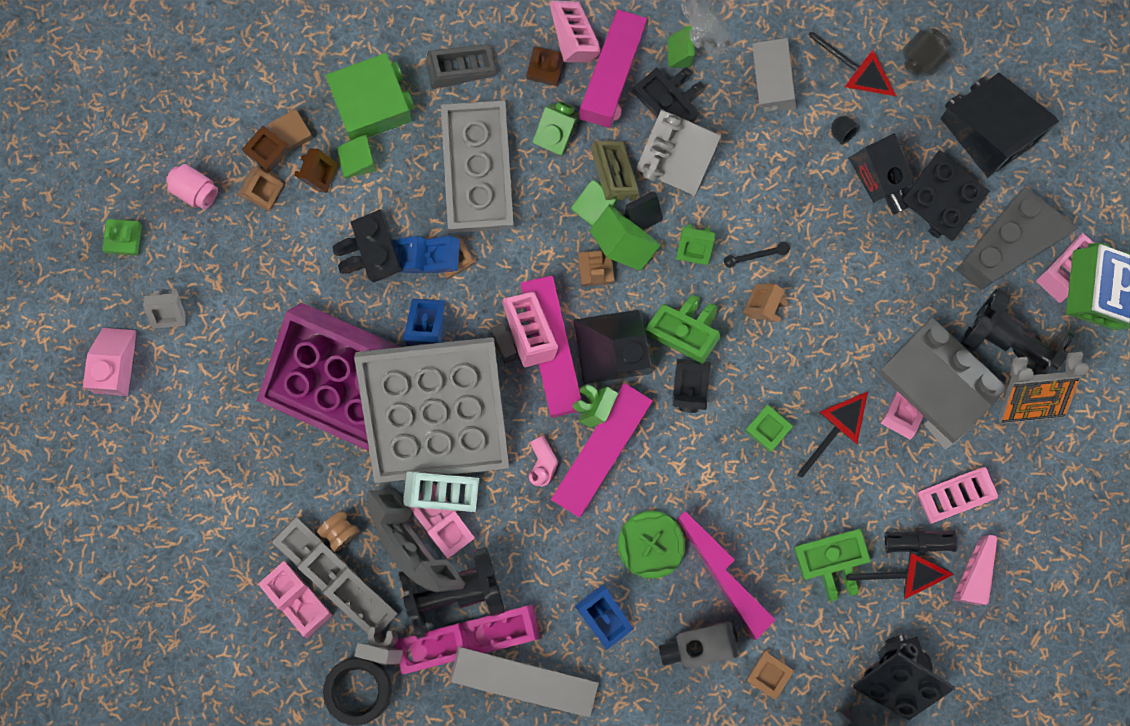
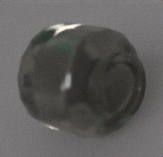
M932 28L930 31L927 29L918 31L902 49L903 57L906 60L903 66L915 77H918L920 73L926 77L935 75L951 57L950 41L935 28Z

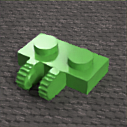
M695 295L689 296L679 311L662 304L646 327V334L703 364L721 338L719 331L709 327L716 317L718 307L709 303L698 319L695 320L692 317L700 305V298Z
M861 529L793 547L802 580L822 576L826 595L830 602L838 599V591L832 577V572L842 570L846 591L850 596L858 594L856 580L848 581L846 575L854 574L852 567L871 562Z

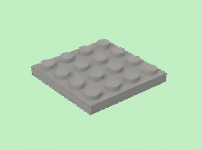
M494 337L355 352L354 359L374 483L406 480L407 471L454 475L509 468Z

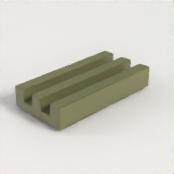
M594 141L591 146V152L605 200H612L614 196L617 197V200H624L626 196L629 197L630 201L636 200L639 190L624 142ZM612 149L615 150L618 162L615 161ZM619 171H621L625 187L622 185Z

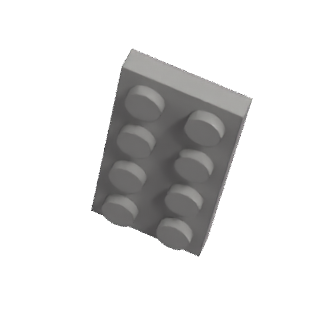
M505 101L441 105L448 232L514 229Z

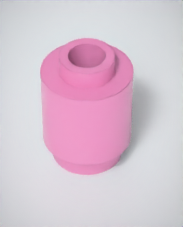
M187 164L174 167L166 179L168 191L194 208L207 209L214 202L218 194V188L213 185L211 179Z

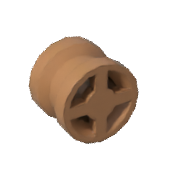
M344 510L335 513L317 530V533L322 538L329 540L330 548L334 553L343 549L361 532L356 525H351L348 522V515Z

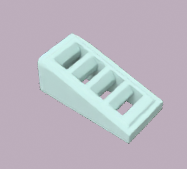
M407 471L403 503L405 506L416 508L476 512L479 478ZM420 480H423L422 498L419 500ZM433 481H437L436 501H431ZM447 482L451 483L450 502H445ZM460 483L466 484L464 504L458 503Z

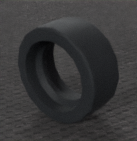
M362 658L345 659L335 665L326 676L323 686L324 704L329 713L339 722L352 726L367 724L381 716L388 707L392 694L391 679L385 668L377 662ZM353 670L368 672L374 677L378 685L376 701L370 708L362 712L347 710L338 699L337 688L339 681L345 674Z

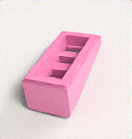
M551 1L549 5L563 62H592L601 53V50L580 3L574 1ZM564 11H571L572 15L565 14Z
M1084 233L1080 234L1036 280L1059 303L1068 297L1070 277L1060 266L1062 265L1071 273L1072 261L1069 257H1072L1073 250H1076L1078 247L1081 249L1087 248L1088 244L1094 243Z
M535 292L504 298L502 303L523 366L529 367L553 360L558 346ZM529 306L531 308V311L519 314L515 311ZM533 319L535 321V323L523 326L521 325V323ZM539 333V336L528 339L526 335Z
M981 467L917 492L930 524L998 498L986 467ZM972 478L976 479V482L982 493V497L980 498L972 482ZM959 483H963L970 501L967 503L958 486ZM946 488L950 489L954 501L957 505L954 508H952L950 501L947 497V494L944 490ZM937 493L944 512H938L931 494Z
M986 535L978 540L955 591L953 601L973 605H987L989 603L997 545L996 536Z

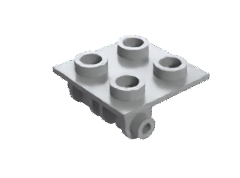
M661 109L636 170L644 173L643 176L649 180L655 181V179H658L695 196L722 135Z

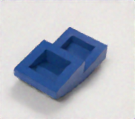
M414 236L393 239L403 269L402 273H443L458 270L460 239L456 237L446 236L424 239Z

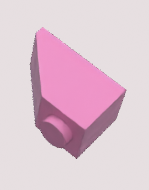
M102 328L87 353L83 388L95 394L128 396L136 330Z

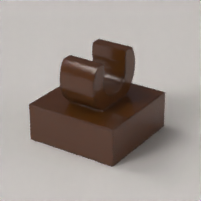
M534 46L526 80L558 86L563 66L561 52Z
M262 125L241 150L246 156L270 173L290 148L288 144Z
M309 148L307 155H303L300 159L303 161L300 172L295 171L294 175L314 190L327 193L339 164L319 149Z

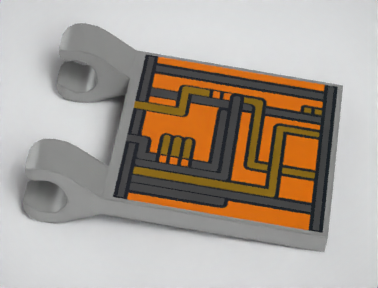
M1068 353L1066 372L1033 375L1032 369H1027V357L1014 358L1011 367V380L999 414V423L1066 417L1081 376L1086 375L1089 370L1087 363H1082L1083 353Z

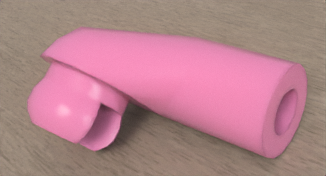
M541 436L530 442L538 459L533 470L529 473V480L534 486L543 487L552 480L558 461L545 436Z

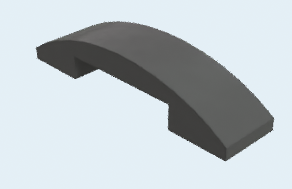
M369 490L366 497L372 521L381 542L396 565L411 580L428 590L439 592L463 589L465 582L448 559L434 560L408 525L407 521L412 511L408 506L404 505V500L397 490Z

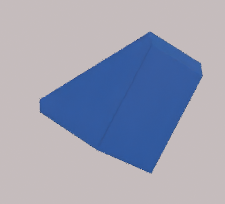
M412 299L404 332V341L407 347L442 343L445 300Z
M601 585L575 605L576 610L607 650L634 629L604 585Z

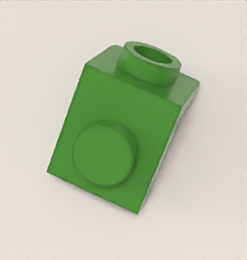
M557 101L556 104H549L545 107L532 143L562 156L575 124L580 120V114L574 112L575 107L562 101Z

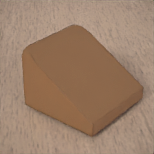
M258 166L252 167L237 196L270 211L285 183Z

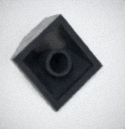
M639 310L573 320L584 384L650 374L652 367L648 343Z

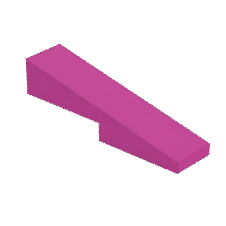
M616 10L581 104L579 119L611 128L647 18Z
M553 275L520 282L522 294L535 292L558 346L553 360L538 364L550 417L554 418L576 413L578 411L572 405L574 402L581 400ZM529 306V307H525V308H526V312H527V311H531L530 306ZM534 319L529 320V324L535 323ZM539 333L532 334V337L539 336Z
M624 383L618 392L606 422L597 425L550 500L580 518L653 400Z
M684 511L676 520L752 640H757L776 619L726 571L735 559Z
M533 605L505 611V613L496 617H491L490 615L428 631V637L417 640L415 635L398 639L395 648L403 650L401 663L399 664L401 674L403 675L453 662L458 647L487 653L541 639L534 607ZM409 646L411 649L413 662H411L407 657V649Z

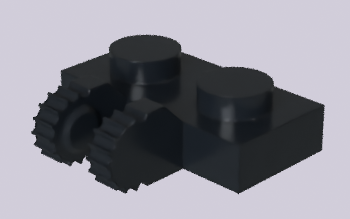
M656 67L633 87L632 93L656 118H658L662 109L693 123L699 118L700 112L690 102L699 96L706 86L699 81L682 94L677 88L690 78L692 72L688 67H685L670 80Z
M380 209L350 221L355 238H346L341 240V242L335 243L332 247L336 256L360 251L361 256H352L338 263L339 271L342 274L353 273L365 268L368 279L374 283L403 271L385 214Z

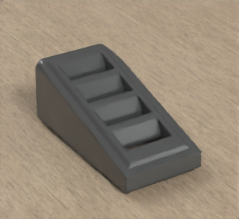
M490 44L428 50L425 60L431 89L444 88L497 75ZM476 55L482 56L483 68H478ZM463 58H469L471 69H466ZM456 60L458 70H452L450 61ZM443 63L445 72H440L439 64Z

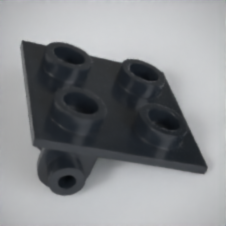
M938 150L901 201L929 223L930 229L928 232L933 237L939 238L941 235H944L952 242L990 190L941 150Z
M912 643L901 644L894 654L886 655L878 661L877 666L867 669L864 677L853 685L854 689L906 720H911L955 690L954 685L917 664L919 652Z

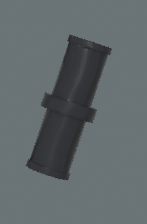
M916 528L915 532L885 531L884 541L887 546L885 547L886 553L916 552L917 555H925L926 552L957 551L955 530L925 531L924 528Z

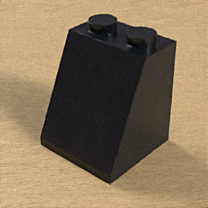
M997 73L990 79L984 76L970 87L971 92L963 97L961 94L953 97L944 105L947 110L940 118L987 178L1038 144L1059 122L1056 116L1001 73Z

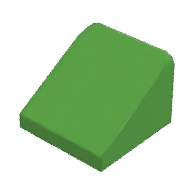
M692 25L682 28L667 39L668 67L691 68L693 65L695 50L694 28H692Z
M367 135L360 136L337 147L344 179L376 171Z
M593 179L573 204L571 210L590 226H593L609 204L614 208L617 206V199L613 197L612 200H605L602 186Z

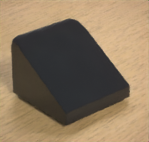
M653 191L626 204L625 217L642 230L663 221L657 194Z

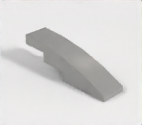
M296 515L271 540L280 551L297 565L301 572L314 582L333 603L367 634L371 627H380L382 631L398 614Z
M462 647L457 649L449 679L450 682L586 717L591 716L598 682Z

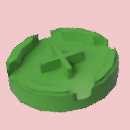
M644 511L632 516L623 525L618 536V553L622 563L631 573L644 579H658L669 575L679 566L685 554V537L679 524L671 517L660 511Z

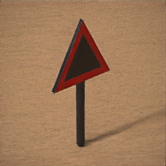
M814 32L809 33V37L856 71L844 86L845 88L897 97L873 49L859 66Z
M868 391L819 412L835 427L798 472L800 478L804 477L840 431L855 444H858Z
M910 552L907 572L847 574L846 579L854 581L906 578L904 586L905 600L954 574Z

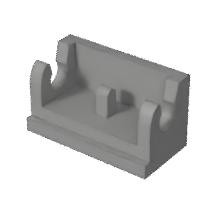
M788 38L753 43L759 106L764 107V112L797 110Z

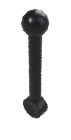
M781 242L777 247L737 257L728 255L724 258V265L732 268L736 263L773 254L786 255L790 251V246L786 242Z

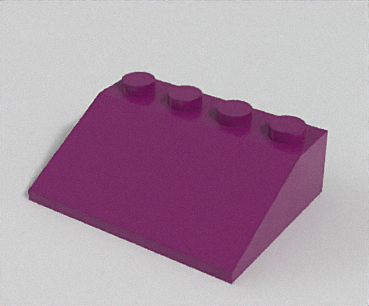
M300 303L286 311L256 401L369 451L354 359L355 352L399 348L401 346L304 303Z

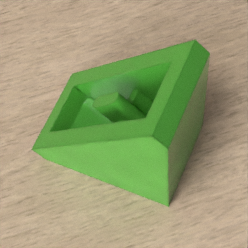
M610 204L589 230L607 258L639 271L644 268L661 246L660 243Z

